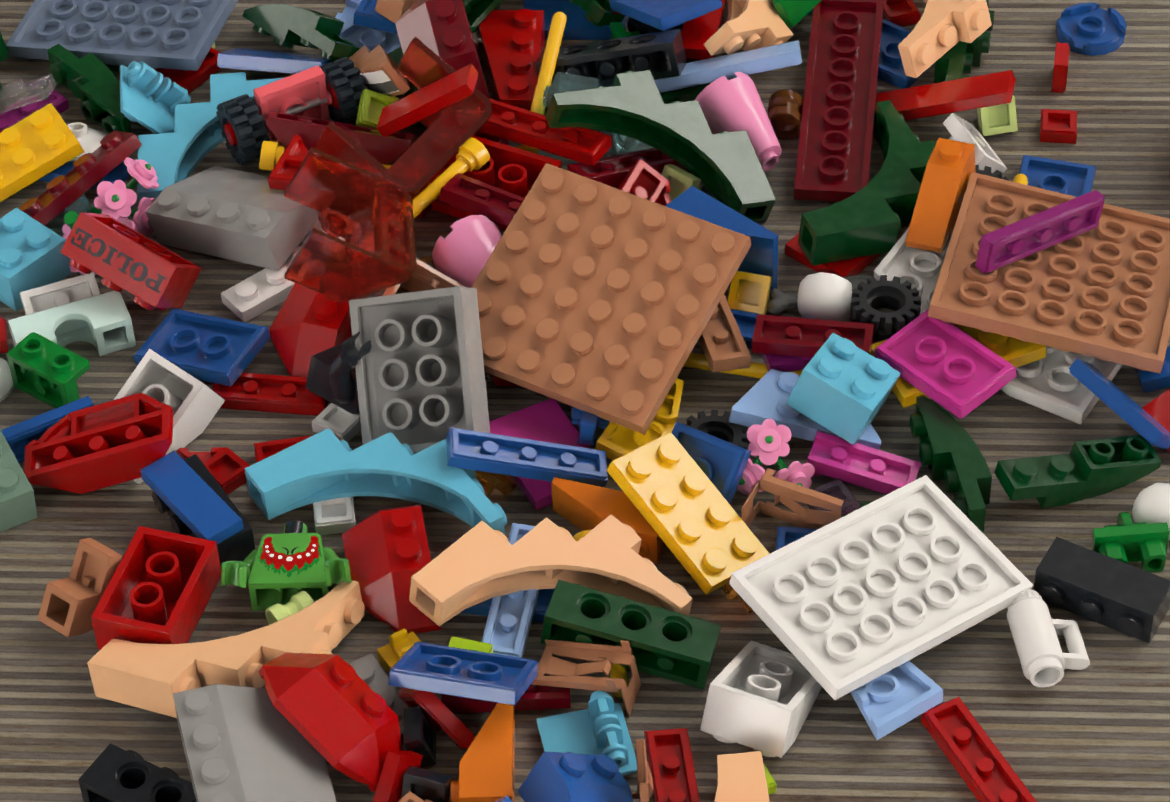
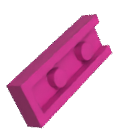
M820 431L816 433L806 462L811 463L815 468L813 477L822 474L883 494H889L915 481L921 462L859 443L853 445L843 438Z

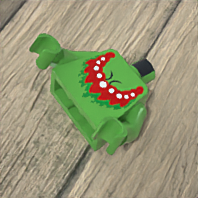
M300 521L285 523L283 533L264 535L261 538L258 549L253 550L242 562H223L221 570V586L233 584L240 588H246V585H248L252 611H265L277 603L284 605L290 602L293 595L301 591H306L313 601L316 602L329 593V586H332L333 583L339 584L341 581L352 582L349 560L339 558L332 548L323 547L321 535L318 533H307V526Z

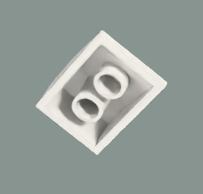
M151 349L147 351L114 398L116 400L137 393H144L161 403L169 405L173 409V440L166 455L173 451L176 452L179 448H185L202 434L225 401L204 383ZM142 478L133 480L138 484L143 482Z
M750 641L710 683L700 731L712 734L720 742L739 743L751 747L754 751H761L762 756L765 757L777 756L782 758L795 742L822 686L793 654Z

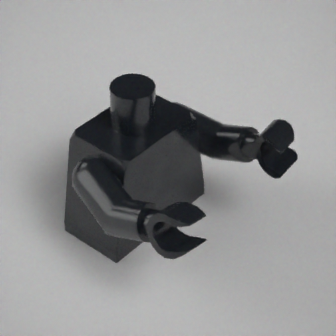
M357 332L339 345L312 355L305 386L309 391L354 415L360 414L355 366L358 360L370 352L372 347L370 340L359 351L356 349L355 341L360 332Z

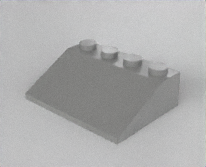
M214 166L165 187L147 209L146 215L161 245L279 271L335 198L336 194L334 190L308 185L304 193L271 189L267 179L268 176Z
M456 286L349 300L352 336L360 332L355 341L356 349L359 351L370 340L372 345L370 352L358 360L355 366L363 445L392 432L401 444L406 443L411 448L413 454H416L445 440L450 427L491 433L476 288Z
M214 684L173 693L178 726L196 802H336L324 757L272 705L265 688Z

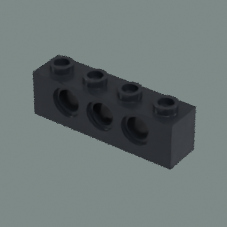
M680 29L560 47L549 96L566 90L579 91L594 89L600 86L610 87L613 85L616 74L627 71L650 70L654 80L680 76L687 64ZM545 49L535 62L538 76Z
M111 743L78 779L83 802H196L191 782L180 778L170 768H160L144 760L137 752L133 750L125 751Z

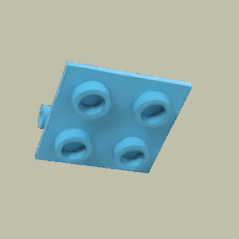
M132 61L128 68L121 65V112L130 121L138 122L152 131L153 134L174 132L175 105L190 103L191 96L188 95V90L175 82L171 84V79L168 77L163 78L162 73L157 72L143 61Z
M600 690L593 692L588 702V709L536 718L545 752L603 754L617 763L621 775L637 773V760L621 704H614L612 696L608 695L607 692Z

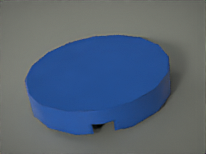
M1092 2L1078 3L1066 8L1061 13V17L1056 23V36L1060 43H1069L1070 50L1077 54L1089 56L1105 55L1117 50L1123 44L1127 25L1124 17L1111 7H1108L1107 11L1099 8L1100 4Z

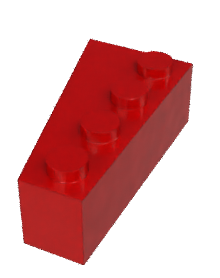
M492 10L476 28L477 46L481 52L483 67L488 77L489 89L492 91L494 100L530 111L538 80L535 62L545 49L544 10Z

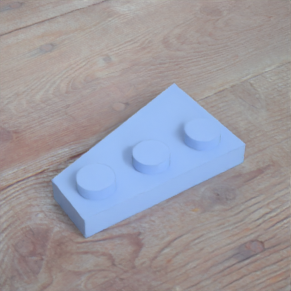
M910 661L850 692L876 740L943 702V689Z

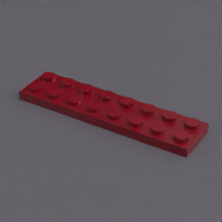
M821 0L813 8L794 183V200L840 202L851 197L869 184L884 0Z

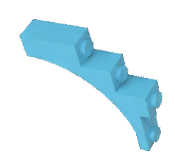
M246 72L210 75V102L175 105L174 132L138 135V139L142 144L138 148V160H145L155 169L158 178L157 183L159 184L157 189H146L138 183V201L140 202L143 197L156 199L165 187L188 178L198 163L211 150L226 140L222 137L221 132L223 131L218 124L219 118L216 114L218 104L247 94L249 98L253 99L255 105L253 89L283 78L247 81Z
M328 428L244 468L249 496L268 520L315 502L355 496H378L414 501L437 508L457 517L472 528L479 522L484 521L493 530H498L505 535L506 515L498 503L493 504L486 497L482 485L476 479L475 470L447 466L446 439L413 454L411 448L406 443L401 444L392 432H389L351 450L344 439L339 441Z

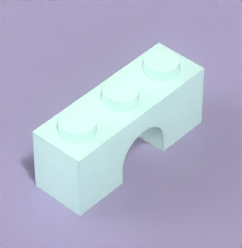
M111 291L8 320L14 347L32 332L62 347L75 341L90 342L96 347L99 356L136 346L130 314L121 293L117 291Z

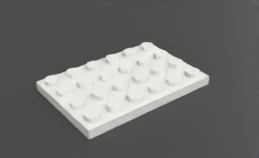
M926 475L733 572L729 583L834 700L1009 607L1017 596L1028 589L1031 590L1033 586Z

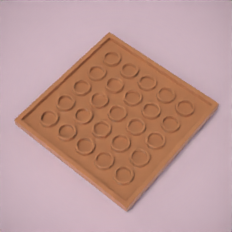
M546 163L471 287L477 289L484 371L645 435L751 247L750 237Z
M971 172L927 317L939 319L946 323H956L976 328L983 332L1017 338L1024 342H1033L1057 348L1065 352L1070 351L1094 357L1101 361L1131 366L1142 371L1161 374L1170 336V219L1104 203L1097 228L984 274L975 267L982 235L1076 197Z

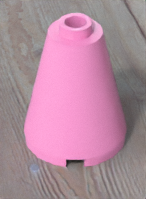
M735 72L737 78L730 80L722 76L706 86L695 99L698 100L712 134H718L722 131L735 132L746 130L763 171L766 172L773 169L779 162L782 149L753 80L748 74L742 72Z
M470 215L454 222L450 226L453 231L445 239L440 236L432 252L433 265L437 271L458 281L465 287H472L502 237L499 227L483 215Z

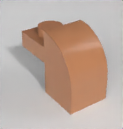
M92 538L79 540L70 576L47 582L37 620L66 637L91 631L93 629L91 616L119 565L121 554Z

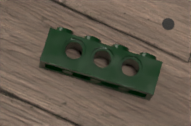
M558 579L544 617L540 643L546 645L545 639L622 646L621 640L629 641L632 650L631 655H634L638 671L704 689L715 656L721 625ZM619 664L623 667L630 668L629 665Z

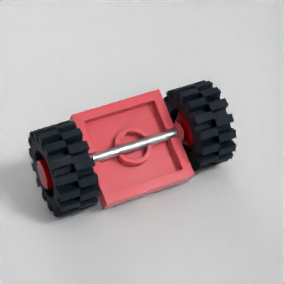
M343 57L325 65H318L253 89L255 105L253 99L249 98L247 94L218 104L216 114L219 118V127L223 131L221 134L226 139V146L228 150H231V155L233 158H236V162L243 165L259 159L264 140L278 142L279 146H282L266 125L267 117L272 111L330 121V111V117L335 122L346 124L356 122L361 92L366 88L363 85L365 83L363 77L360 78L359 76L360 71L357 67L354 68V62L349 60L348 57Z

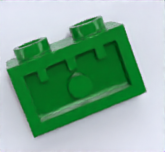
M35 332L26 336L6 354L15 388L55 409L80 399L76 380L90 368L89 360Z

